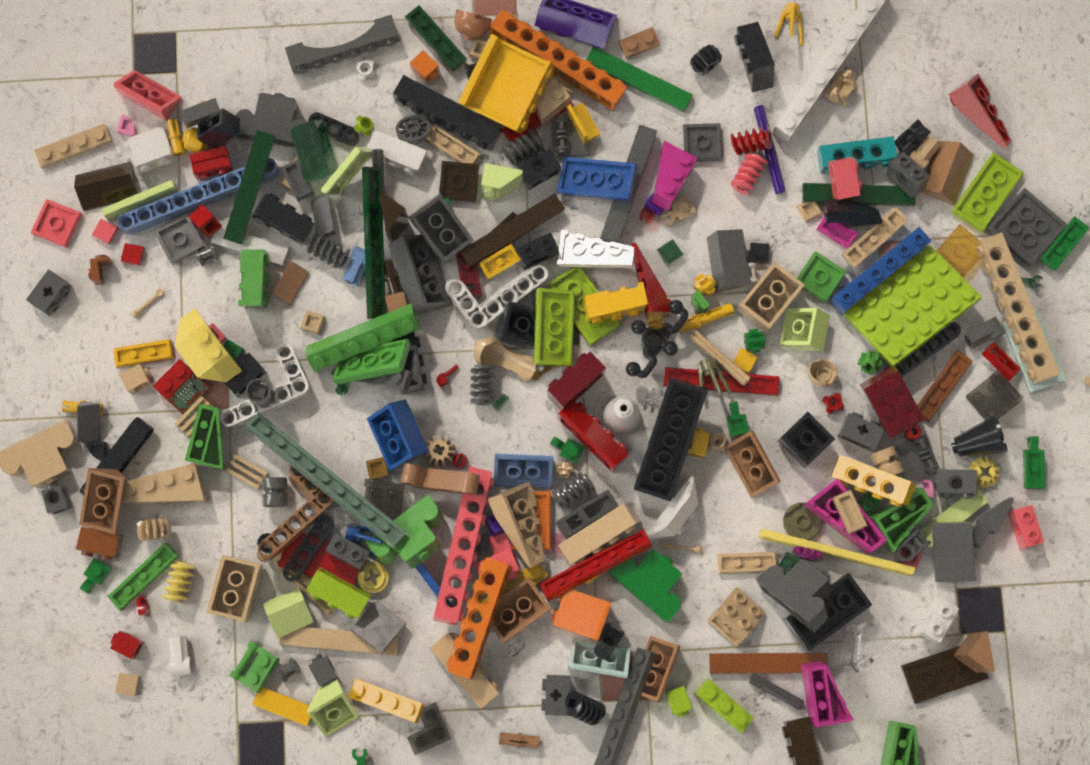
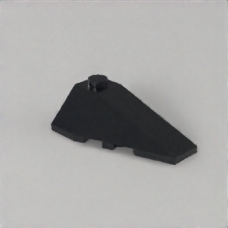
M508 301L498 321L495 338L503 343L534 350L536 313L526 305ZM573 338V349H574V344H575V340H576V339H574V338Z

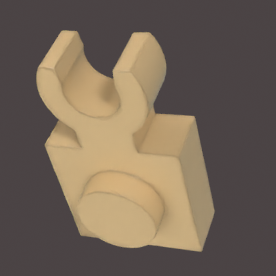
M685 195L672 204L671 212L665 211L662 213L661 219L670 217L671 221L666 224L667 227H670L674 224L675 219L682 222L694 214L696 209Z

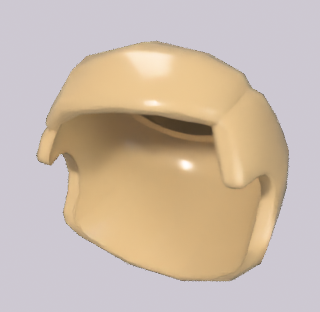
M819 358L810 363L808 376L814 385L827 387L836 381L838 371L836 365L830 360Z

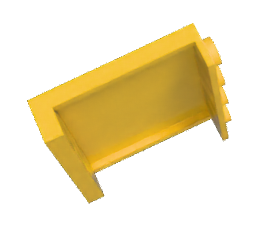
M491 34L458 103L521 134L529 124L528 119L531 113H534L537 108L539 96H542L546 90L545 84L548 78L550 79L554 74V64Z

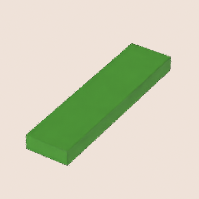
M165 542L107 597L122 611L180 556Z

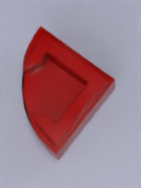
M146 596L137 597L138 615H149L150 611Z

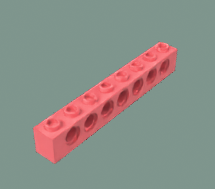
M470 466L468 473L480 475L478 486L483 492L476 495L462 494L433 621L454 626L457 625L458 621H462L464 610L461 609L462 602L467 600L468 591L465 588L466 584L471 582L473 574L469 570L471 564H475L477 553L474 552L475 545H479L481 534L478 531L479 527L484 525L486 515L482 514L484 508H488V498H490L487 496L488 489L492 490L494 478H491V471ZM476 505L478 512H470L468 506ZM464 524H472L474 526V530H465ZM467 542L470 549L462 550L459 544ZM463 561L465 568L458 569L455 566V562ZM454 579L459 580L461 587L453 588L451 581ZM449 598L454 599L457 603L456 607L451 608L447 606L446 600Z

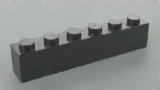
M405 75L402 76L393 92L395 103L399 106L411 108V111L416 115L421 116L422 114L428 117L427 119L430 122L443 125L447 131L460 134L462 139L477 143L476 145L483 150L488 149L492 151L502 133V126Z

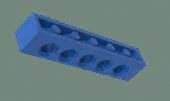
M918 227L834 295L829 302L842 316L873 288L880 285L882 281L930 244L931 239Z

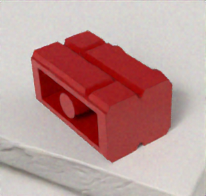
M226 145L189 154L193 174L200 181H206L211 179V176H222L233 171L230 153Z

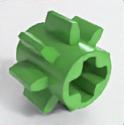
M869 350L866 353H861L857 365H862L861 371L871 374L879 371L883 360L878 359L879 353Z

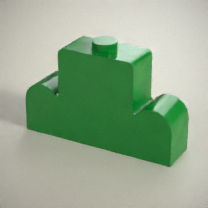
M653 549L637 567L635 566V560L630 558L609 569L607 572L666 624L681 607L679 597L675 594H668V591L681 577L682 573L673 566L674 561L667 555L663 557Z

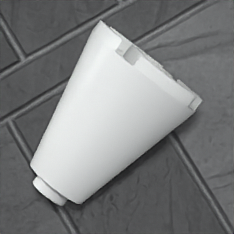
M618 396L606 403L602 417L607 429L617 434H627L638 426L641 413L639 406L634 400L625 396Z

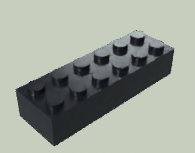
M670 376L639 468L634 490L671 501L708 392L707 388Z

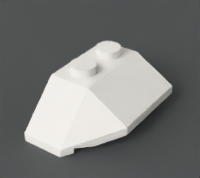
M692 475L648 531L647 536L649 540L671 538L676 533L680 536L687 527L684 525L685 521L688 518L692 520L698 512L695 509L698 506L695 478Z

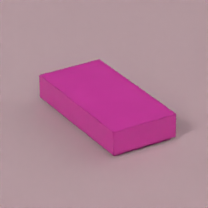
M823 218L816 229L846 249L851 246L859 234L850 227L845 228L842 222L826 223L825 218Z

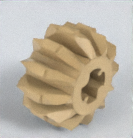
M442 434L439 440L433 435V443L430 440L426 441L430 447H427L429 452L424 455V458L431 457L428 463L431 465L435 461V467L437 468L440 462L446 467V459L449 462L453 461L449 455H456V452L451 450L455 448V444L448 445L451 439L448 437L444 441V435ZM437 447L445 449V451H442V455L434 453V451H437Z
M168 519L144 520L137 523V534L141 541L165 539L170 536L171 527Z

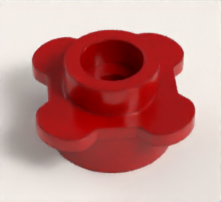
M834 393L830 397L825 396L822 400L826 405V412L828 414L844 409L839 393Z

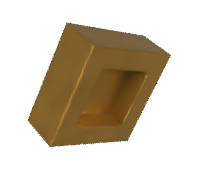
M383 457L366 461L370 481L389 476L387 464Z

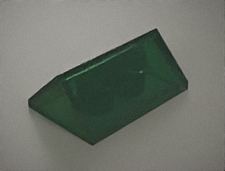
M313 120L289 128L304 182L308 183L330 178L338 167L325 121Z

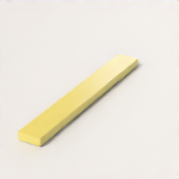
M765 529L759 532V539L791 547L798 546L821 552L823 555L906 576L913 575L915 567L829 545Z

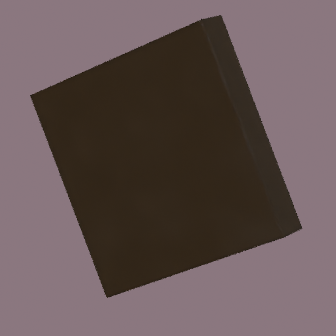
M442 161L439 194L444 199L476 202L480 165Z

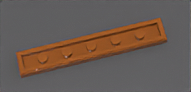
M709 653V672L802 673L801 664L821 661L828 666V653Z

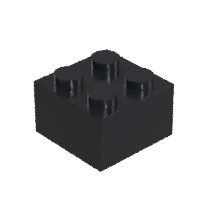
M807 411L778 442L806 468L835 438Z

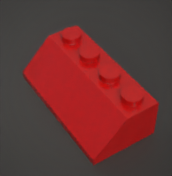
M572 401L558 413V420L613 473L628 458V448L622 442L618 444L613 439L615 437L609 429L604 430L600 426L601 422L594 415L591 417L586 412L587 408L581 402L576 403Z

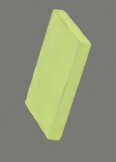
M355 147L321 188V191L324 194L340 195L372 156V150L365 147Z

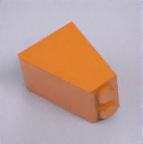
M572 589L560 595L557 600L560 603L559 609H554L551 621H554L553 626L597 642L611 603Z

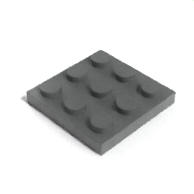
M1024 187L986 230L992 235L1002 233L1009 250L1025 264L1031 266L1068 224Z

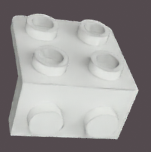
M157 127L128 139L134 156L133 163L139 173L147 172L153 168L175 161L163 127Z

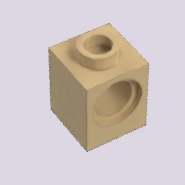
M141 364L119 374L126 390L130 394H134L152 384L150 380L152 375L147 367L144 368Z

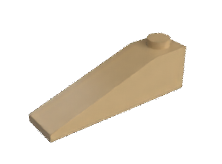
M526 482L488 498L495 518L527 566L532 568L545 561L542 538L538 535L537 525L540 524L539 518H536L535 513L537 502L530 483Z

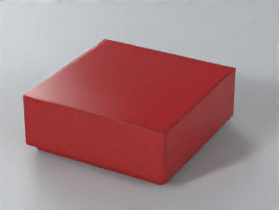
M125 243L120 261L140 266L145 248Z

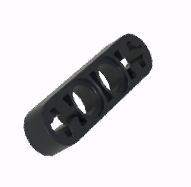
M322 515L317 519L284 567L283 575L288 582H296L301 578L333 531L334 521L331 516ZM329 520L330 527H325L322 531L325 534L324 536L315 531L316 528L319 531L321 530L322 521L326 522ZM313 535L320 538V542L316 546L309 543V539ZM302 551L309 554V558L305 562L298 560V554ZM293 561H296L298 565L303 566L302 569L297 567L295 571L297 574L296 577H288L289 573L287 571L289 569L293 570L296 566L295 564H293Z

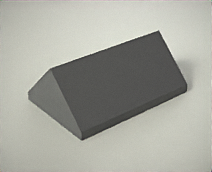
M717 230L707 237L712 277L717 284L714 286L715 293L751 285L743 230Z

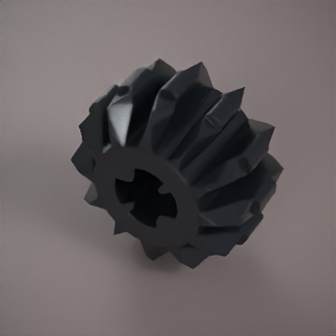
M709 44L693 55L690 65L695 73L697 72L698 75L703 76L718 66L722 60V55L717 47L715 48L714 45Z

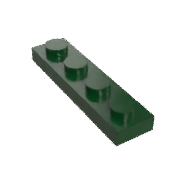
M420 5L405 16L410 25L452 72L467 61L462 52Z

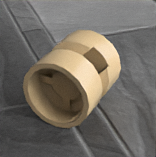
M894 446L870 455L874 465L878 466L879 470L892 475L904 472L901 462L896 460L898 455Z

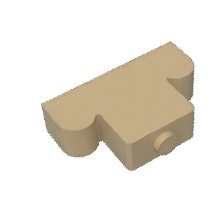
M64 420L0 451V467L2 471L11 476H20L25 472L30 485L36 488L46 484L52 485L57 483L59 478L71 472L63 449L70 451L76 448L78 444L77 435L71 422Z

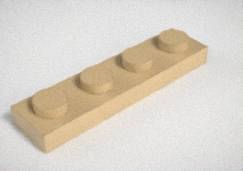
M104 123L34 151L39 165L43 169L113 141L107 125Z

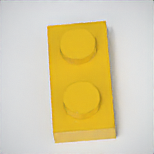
M510 243L478 264L486 278L490 279L520 261V258Z

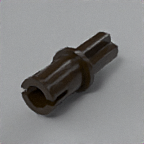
M385 260V282H387L390 295L401 292L398 282L399 276L396 275L393 261Z

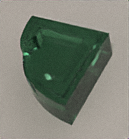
M502 394L492 404L493 409L499 412L510 397Z

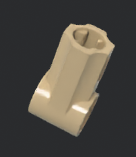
M927 136L918 149L914 150L909 157L924 169L929 163V159L940 147V144L933 137Z

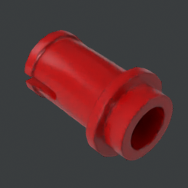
M918 425L904 432V437H908V440H915L921 436V428Z

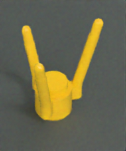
M786 4L785 10L781 12V18L774 34L775 38L778 37L786 18L790 22L789 36H793L794 22L797 21L800 45L804 44L801 21L802 13L800 12L799 4Z

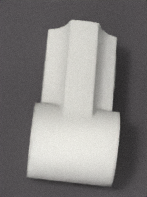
M187 636L169 638L171 676L193 674V663L189 656Z

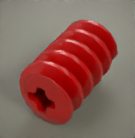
M768 125L765 132L760 127L759 133L753 128L751 135L748 130H745V136H742L739 131L737 138H735L733 133L730 134L732 147L738 156H741L743 152L744 154H749L750 151L755 153L757 149L763 151L764 148L769 150L772 147V133Z

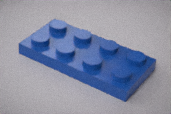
M564 157L557 193L559 195L630 201L637 164Z

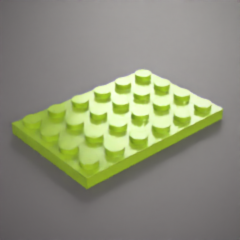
M929 245L891 276L882 281L880 285L873 288L864 298L856 302L843 316L891 367H896L979 302L982 296Z

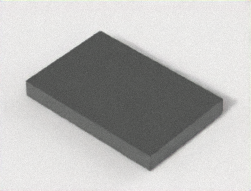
M972 522L932 523L935 582L975 581Z

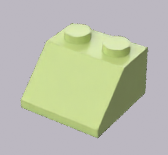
M485 163L481 191L482 196H485L486 199H501L523 184V170Z
M787 308L779 345L805 351H823L830 314L818 308Z

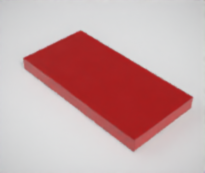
M302 533L283 550L278 567L284 569L307 534ZM311 536L309 539V543L313 546L318 545L320 542L318 537ZM326 540L303 575L313 578L317 569L321 567L348 583L355 585L359 571L328 555L326 548L330 541ZM305 551L298 554V560L301 562H305L309 558V554ZM293 561V564H295L296 566L293 570L290 571L295 572L297 567L302 569L303 566L298 565L296 561Z

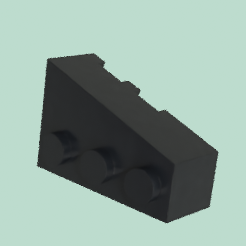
M759 22L738 26L734 40L736 46H739L740 57L744 63L751 91L756 92L773 88L775 63Z
M272 193L262 196L253 210L251 218L255 219L257 217L265 222L266 226H272L280 231L282 235L299 244H303L315 225L312 222V218L304 213L300 215L296 212V208L288 203L284 205L279 202L280 198Z
M412 332L392 340V342L408 339L411 343L404 370L411 371L414 374L409 390H401L402 394L424 391V385L428 384L426 373L422 374L421 366H424L423 355L418 353V348L421 347L419 336L416 337L415 333Z

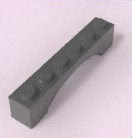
M392 15L375 19V24L367 32L355 40L342 45L315 48L304 46L303 42L285 47L293 74H303L312 68L319 69L328 63H339L348 57L355 58L367 51L374 52L380 47L395 45L396 42H399V37Z

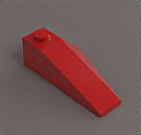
M632 243L631 247L635 249L634 265L638 283H644L648 302L644 310L646 320L669 316V303L671 300L667 299L664 289L637 244Z

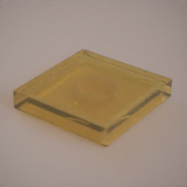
M960 224L936 250L962 277L980 259L976 252V244L979 240Z

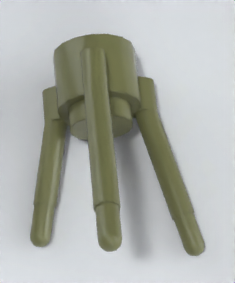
M714 358L701 360L699 362L700 368L697 369L700 386L704 387L703 374H705V377L711 376L717 393L721 396L722 392L715 376L717 373L728 394L731 395L732 391L722 375L718 363H715Z

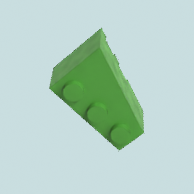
M264 249L241 250V283H239L241 300H238V306L267 308V304H270V292H267V285H270V273H267V266H270V254H267V251Z
M199 404L185 461L225 470L222 425L220 422L221 412L219 408Z
M916 487L908 506L902 504L901 507L889 504L869 516L887 539L883 543L887 551L895 552L898 545L910 534L909 532L930 510L933 503L924 488Z
M889 721L880 765H920L916 726Z

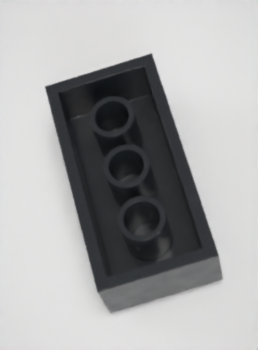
M850 573L844 574L831 584L833 591L823 600L829 616L826 622L815 632H812L791 614L783 619L806 652L812 650L872 606V603Z

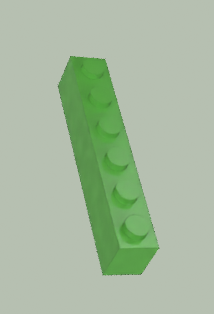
M412 303L307 345L306 358L313 371H318L419 330V318Z

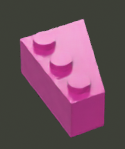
M821 661L801 664L806 705L811 724L815 727L854 721L828 666Z

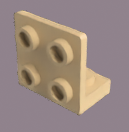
M736 587L707 621L737 647L750 634L765 615V612Z

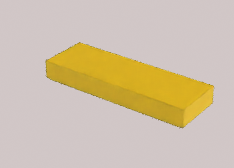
M171 339L113 348L116 368L174 359Z
M265 687L262 688L260 693L256 694L252 703L254 706L308 726L311 720L307 712L310 705Z

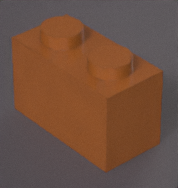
M81 526L76 550L82 551L81 555L93 557V554L101 555L100 559L112 561V557L119 558L124 535L118 533L111 534Z

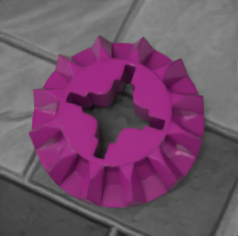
M797 546L792 551L793 554H796L795 557L811 562L823 561L824 555L813 549Z

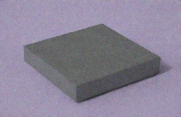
M720 123L683 124L685 152L697 158L696 162L722 161Z

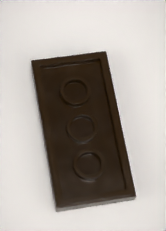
M960 646L901 665L913 703H918L989 679L988 674L975 673L953 655Z

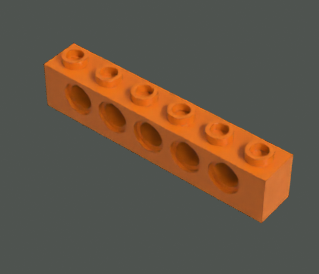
M486 557L485 561H482L479 572H481L479 580L476 579L473 585L474 595L472 599H469L466 610H468L466 618L463 617L460 624V629H462L460 636L456 637L453 648H455L453 656L451 655L447 662L448 672L474 680L512 568L511 565ZM490 575L495 576V582L492 585L487 584V578ZM488 594V602L482 604L480 601L481 596ZM480 612L482 614V620L481 622L476 623L474 621L475 614ZM474 631L476 638L473 642H469L468 634ZM467 650L469 652V659L463 661L461 654Z

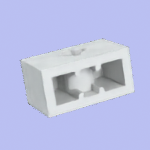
M942 598L936 599L918 634L934 643H941L959 608Z

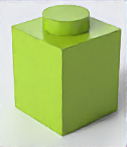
M684 686L664 692L672 715L677 714L679 718L689 714L688 710L692 709Z

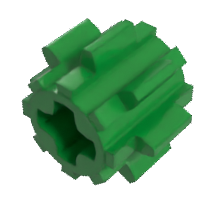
M750 329L748 333H744L746 351L751 350V353L761 352V349H765V335L763 331L758 332V329Z

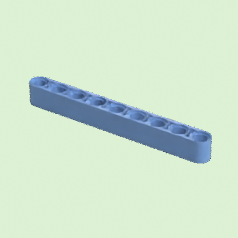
M269 158L266 168L274 166V169L271 172L265 171L261 184L273 180L279 175V167L272 158ZM245 167L124 213L118 218V225L126 234H135L194 211L202 204L206 206L235 195L238 192ZM232 180H239L237 185H230ZM216 186H221V190L219 192H213V189ZM198 193H203L201 199H195ZM186 200L183 206H177L179 201ZM168 207L165 213H160L161 208ZM145 214H150L149 219L142 220ZM127 221H132L130 227H124Z

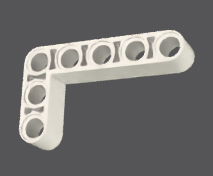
M532 265L481 304L477 303L465 284L460 280H448L445 290L468 323L474 327L481 328L500 315L508 301L517 302L543 283L548 277V271L544 266ZM540 268L542 274L539 278L536 279L534 276V272L536 269ZM521 280H525L527 283L526 288L523 290L519 288ZM454 283L459 284V291L456 293L451 291V286ZM510 291L512 297L510 300L505 301L504 293ZM469 298L470 306L463 308V300ZM495 302L497 307L494 312H490L488 309L489 304ZM476 314H480L481 321L475 324L473 317Z
M282 343L276 348L277 358L288 382L273 388L275 392L273 403L266 408H260L248 399L224 410L220 414V422L226 428L235 429L248 423L258 412L264 416L309 395L311 390L309 382L291 345ZM289 349L290 355L285 358L281 357L282 351ZM291 367H298V371L296 374H289V369ZM299 384H305L304 391H296V387ZM281 392H288V396L286 399H279V394ZM252 407V413L244 416V409ZM234 415V421L227 424V416Z

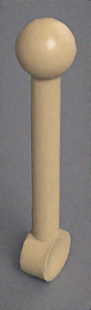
M158 289L156 294L139 309L132 311V317H138L139 313L156 298L162 297L164 295L163 290Z
M668 542L662 543V548L665 550L673 548L695 551L696 553L702 552V547L700 546L689 547L673 545Z

